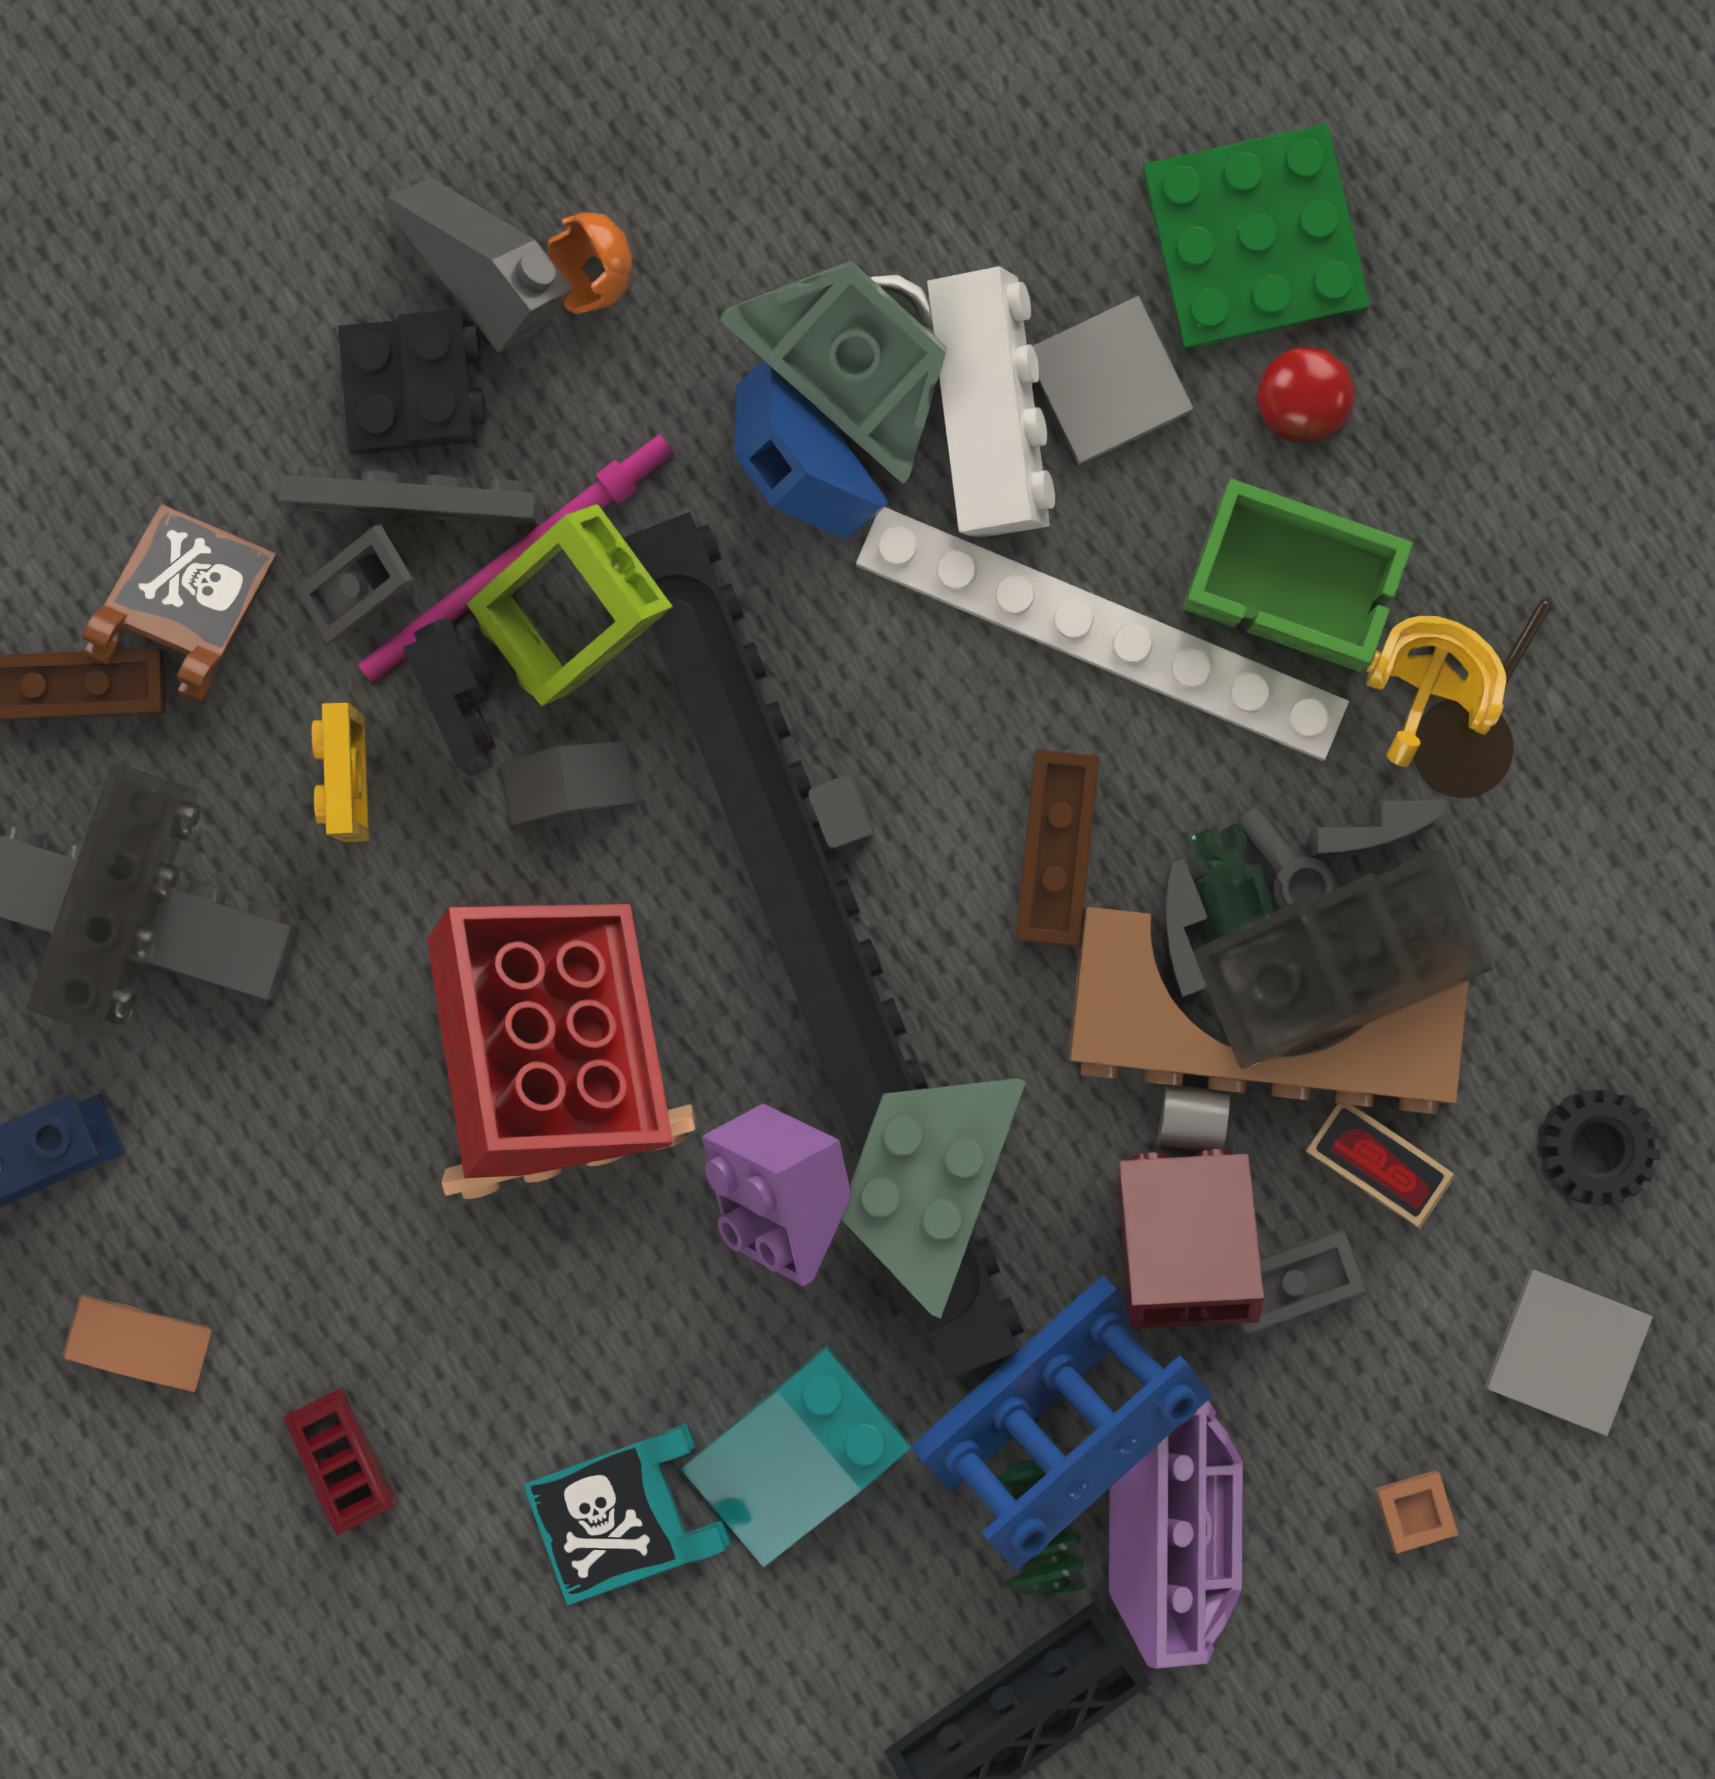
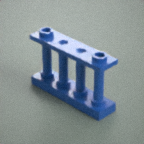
M1104 1275L911 1445V1449L951 1493L966 1481L997 1519L981 1533L1016 1571L1032 1557L1041 1553L1054 1537L1177 1427L1190 1420L1196 1411L1213 1396L1180 1355L1163 1369L1130 1334L1135 1329H1129L1127 1301ZM1110 1351L1144 1386L1115 1413L1082 1378L1087 1371ZM1062 1394L1095 1430L1066 1457L1034 1422V1419ZM1013 1437L1046 1474L1017 1501L985 1464Z

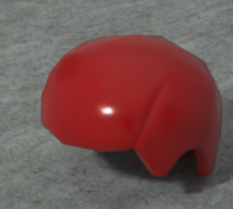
M1299 347L1279 355L1263 371L1256 401L1264 423L1279 437L1294 443L1310 444L1324 440L1346 425L1353 411L1356 388L1348 367L1329 351Z

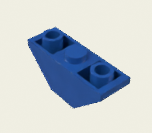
M761 361L736 386L734 456L772 508L846 540L889 504L829 418L766 361Z

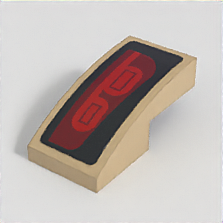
M1337 1104L1306 1150L1310 1156L1362 1189L1373 1199L1421 1229L1456 1177L1454 1173L1353 1105Z

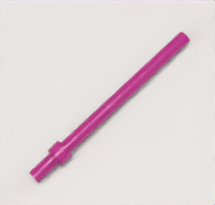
M658 434L620 464L616 459L595 474L598 481L360 661L357 665L374 684L408 658L403 647L416 642L415 631L443 618H449L451 624L470 610L467 603L562 517L594 504H598L601 509L612 501L619 505L638 490L635 485L637 482L675 454L664 438Z

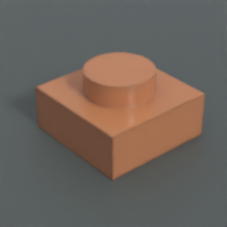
M1434 1470L1374 1488L1391 1546L1396 1554L1458 1535L1438 1471Z

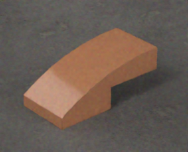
M79 1294L62 1357L109 1372L195 1392L212 1329L200 1324L148 1313L143 1309Z

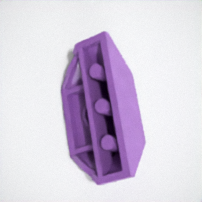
M1210 1401L1205 1402L1190 1420L1177 1427L1110 1487L1109 1594L1147 1666L1155 1669L1208 1664L1214 1651L1212 1644L1226 1626L1242 1591L1243 1461L1226 1430L1215 1418L1216 1412Z

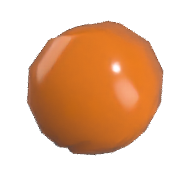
M582 212L575 216L563 218L562 225H569V227L559 235L550 238L547 245L548 257L574 289L562 304L566 310L575 314H581L602 309L616 303L627 290L632 273V254L625 234L605 214ZM592 256L599 258L605 269L594 282L590 281L581 268L585 265L586 260Z

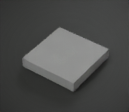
M1139 296L1033 345L1039 366L1038 384L1078 466L1191 413L1194 409Z
M1530 1268L1484 1388L1608 1436L1653 1316Z

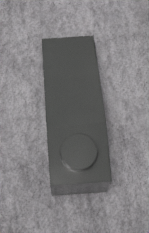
M432 177L388 196L382 203L497 352L534 335L542 329L574 290L535 239Z

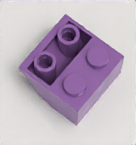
M763 1103L702 1136L708 1160L705 1164V1174L716 1193L721 1214L718 1220V1227L725 1243L732 1250L739 1251L765 1265L769 1270L778 1272L804 1286L814 1280L852 1197L843 1154L838 1139Z

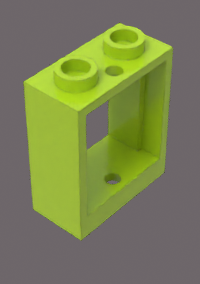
M598 504L562 517L467 603V606L478 619L479 627L484 636L497 645L516 671L519 684L526 692L535 697L541 707L567 696L579 688L673 607ZM561 550L565 551L616 621L564 667L511 596Z

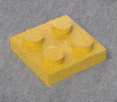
M349 703L322 704V720H313L312 722L313 755L315 759H323L325 785H315L314 789L317 824H325L326 834L342 842L369 841L365 715Z

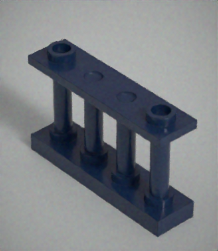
M101 1094L94 1095L79 1103L75 1102L73 1095H68L0 1125V1208L126 1153Z

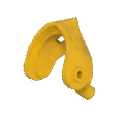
M1417 616L1397 624L1390 631L1380 649L1375 651L1372 662L1366 669V672H1368L1366 685L1374 689L1382 690L1389 676H1398L1418 688L1402 730L1398 731L1386 754L1392 763L1401 767L1409 766L1420 745V740L1415 734L1430 694L1460 703L1469 712L1468 728L1483 735H1486L1491 726L1497 723L1504 706L1502 701L1506 685V673L1500 658L1493 648L1475 631L1458 622L1439 616ZM1435 646L1432 654L1408 656L1413 648ZM1449 652L1467 670L1468 676L1465 680L1445 660Z

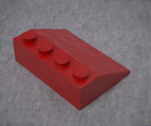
M631 905L449 907L427 937L464 1179L525 1176L669 1147L673 1143Z

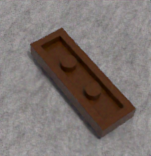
M160 648L116 650L109 664L85 655L84 651L0 655V721L166 714L164 651Z
M1035 750L1015 940L1073 947L1080 946L1099 756Z

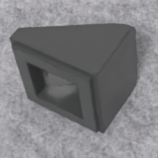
M849 773L809 790V799L826 843L830 848L836 849L859 843L872 837L875 828L855 776H851Z

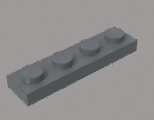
M314 466L298 467V476L280 475L278 501L289 510L536 527L539 525L540 500L535 492H526V483L514 480H489L488 489L464 488L463 479L444 475L425 476L424 485L399 483L400 475L384 471H363L361 473V480L336 479V470Z

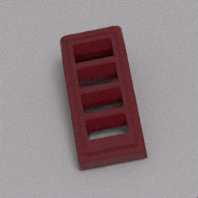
M342 1387L283 1417L336 1536L394 1507L399 1502ZM336 1412L341 1423L310 1439L305 1427ZM347 1435L352 1447L321 1462L316 1450ZM357 1459L362 1471L333 1485L328 1474ZM368 1483L372 1495L344 1508L339 1497Z

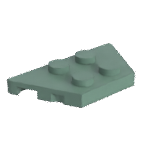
M852 261L736 304L723 312L720 321L902 484L906 482L911 474L916 450L946 353V346Z
M1015 1078L882 1095L850 1184L852 1197L841 1220L933 1316L942 1317L1026 1081Z

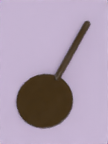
M1541 600L1504 662L1503 668L1506 673V684L1549 612L1551 604L1548 600ZM1447 699L1431 707L1419 721L1415 736L1420 740V745L1413 757L1415 765L1422 778L1432 788L1445 795L1469 798L1484 794L1494 788L1504 778L1512 762L1513 738L1510 728L1503 716L1500 715L1497 723L1491 726L1486 735L1475 732V730L1468 728L1469 712L1460 703Z

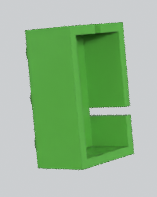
M1230 478L1220 496L1181 609L1233 628L1243 618L1251 620L1247 633L1361 672L1372 662L1390 611L1389 608L1384 606L1395 596L1413 542ZM1372 603L1376 604L1377 606L1370 611Z

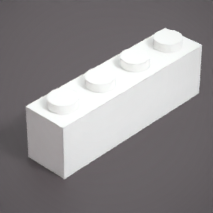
M1000 266L928 280L934 336L946 346L939 379L959 532L974 538L1048 527L1050 526L1048 509L1054 508L1055 491L1050 473L1047 470L1043 471L1040 446L1046 445L1047 428L1041 409L1039 407L1035 408L1032 383L1038 382L1039 366L1033 346L1026 343L1024 320H1029L1031 317V304L1024 282H1019L1017 276Z

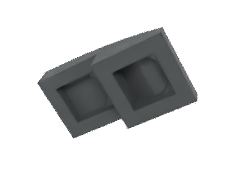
M1381 801L1373 806L1374 827H1318L1310 831L1311 857L1359 852L1403 838L1446 814V801Z
M1185 858L1172 862L1170 865L1164 902L1167 952L1180 998L1207 988L1184 930L1186 927L1207 919Z

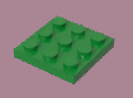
M1328 123L1143 164V176L1183 350L1369 309L1370 303Z

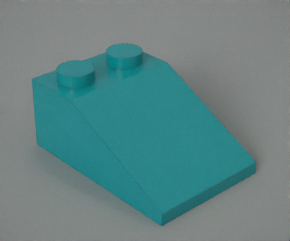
M826 1344L685 1464L681 1470L758 1562L765 1567L862 1491L905 1454L911 1446L908 1438L830 1346Z

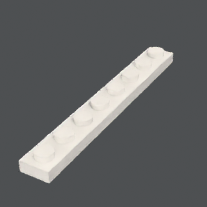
M886 507L876 515L856 562L857 567L1321 761L1326 759L1349 703L1348 700Z

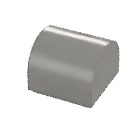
M1164 1085L1156 1146L1199 1152L1209 1149H1223L1229 1118L1230 1092L1188 1085Z

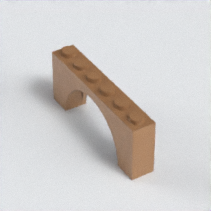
M1086 907L1083 910L1067 1061L1081 1063L1080 1075L1118 1079L1120 1067L1144 1069V1082L1182 1086L1183 1074L1209 1077L1207 1089L1246 1093L1247 1081L1271 1083V1096L1310 1100L1311 1088L1336 1091L1335 1103L1364 1107L1374 1106L1375 1095L1400 1098L1398 1110L1437 1114L1438 1102L1456 1103L1472 949L1411 942L1399 944L1393 973L1383 995L1366 1018L1353 1030L1335 1042L1309 1053L1287 1057L1262 1056L1234 1049L1215 1040L1193 1024L1178 1008L1163 984L1155 963L1150 931L1151 914Z

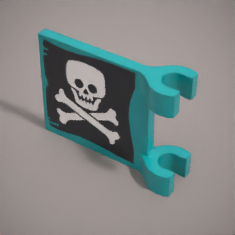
M688 1423L523 1484L567 1606L676 1566L726 1551V1546L732 1544L723 1519L687 1532L661 1465L662 1462L691 1452V1449L696 1447Z

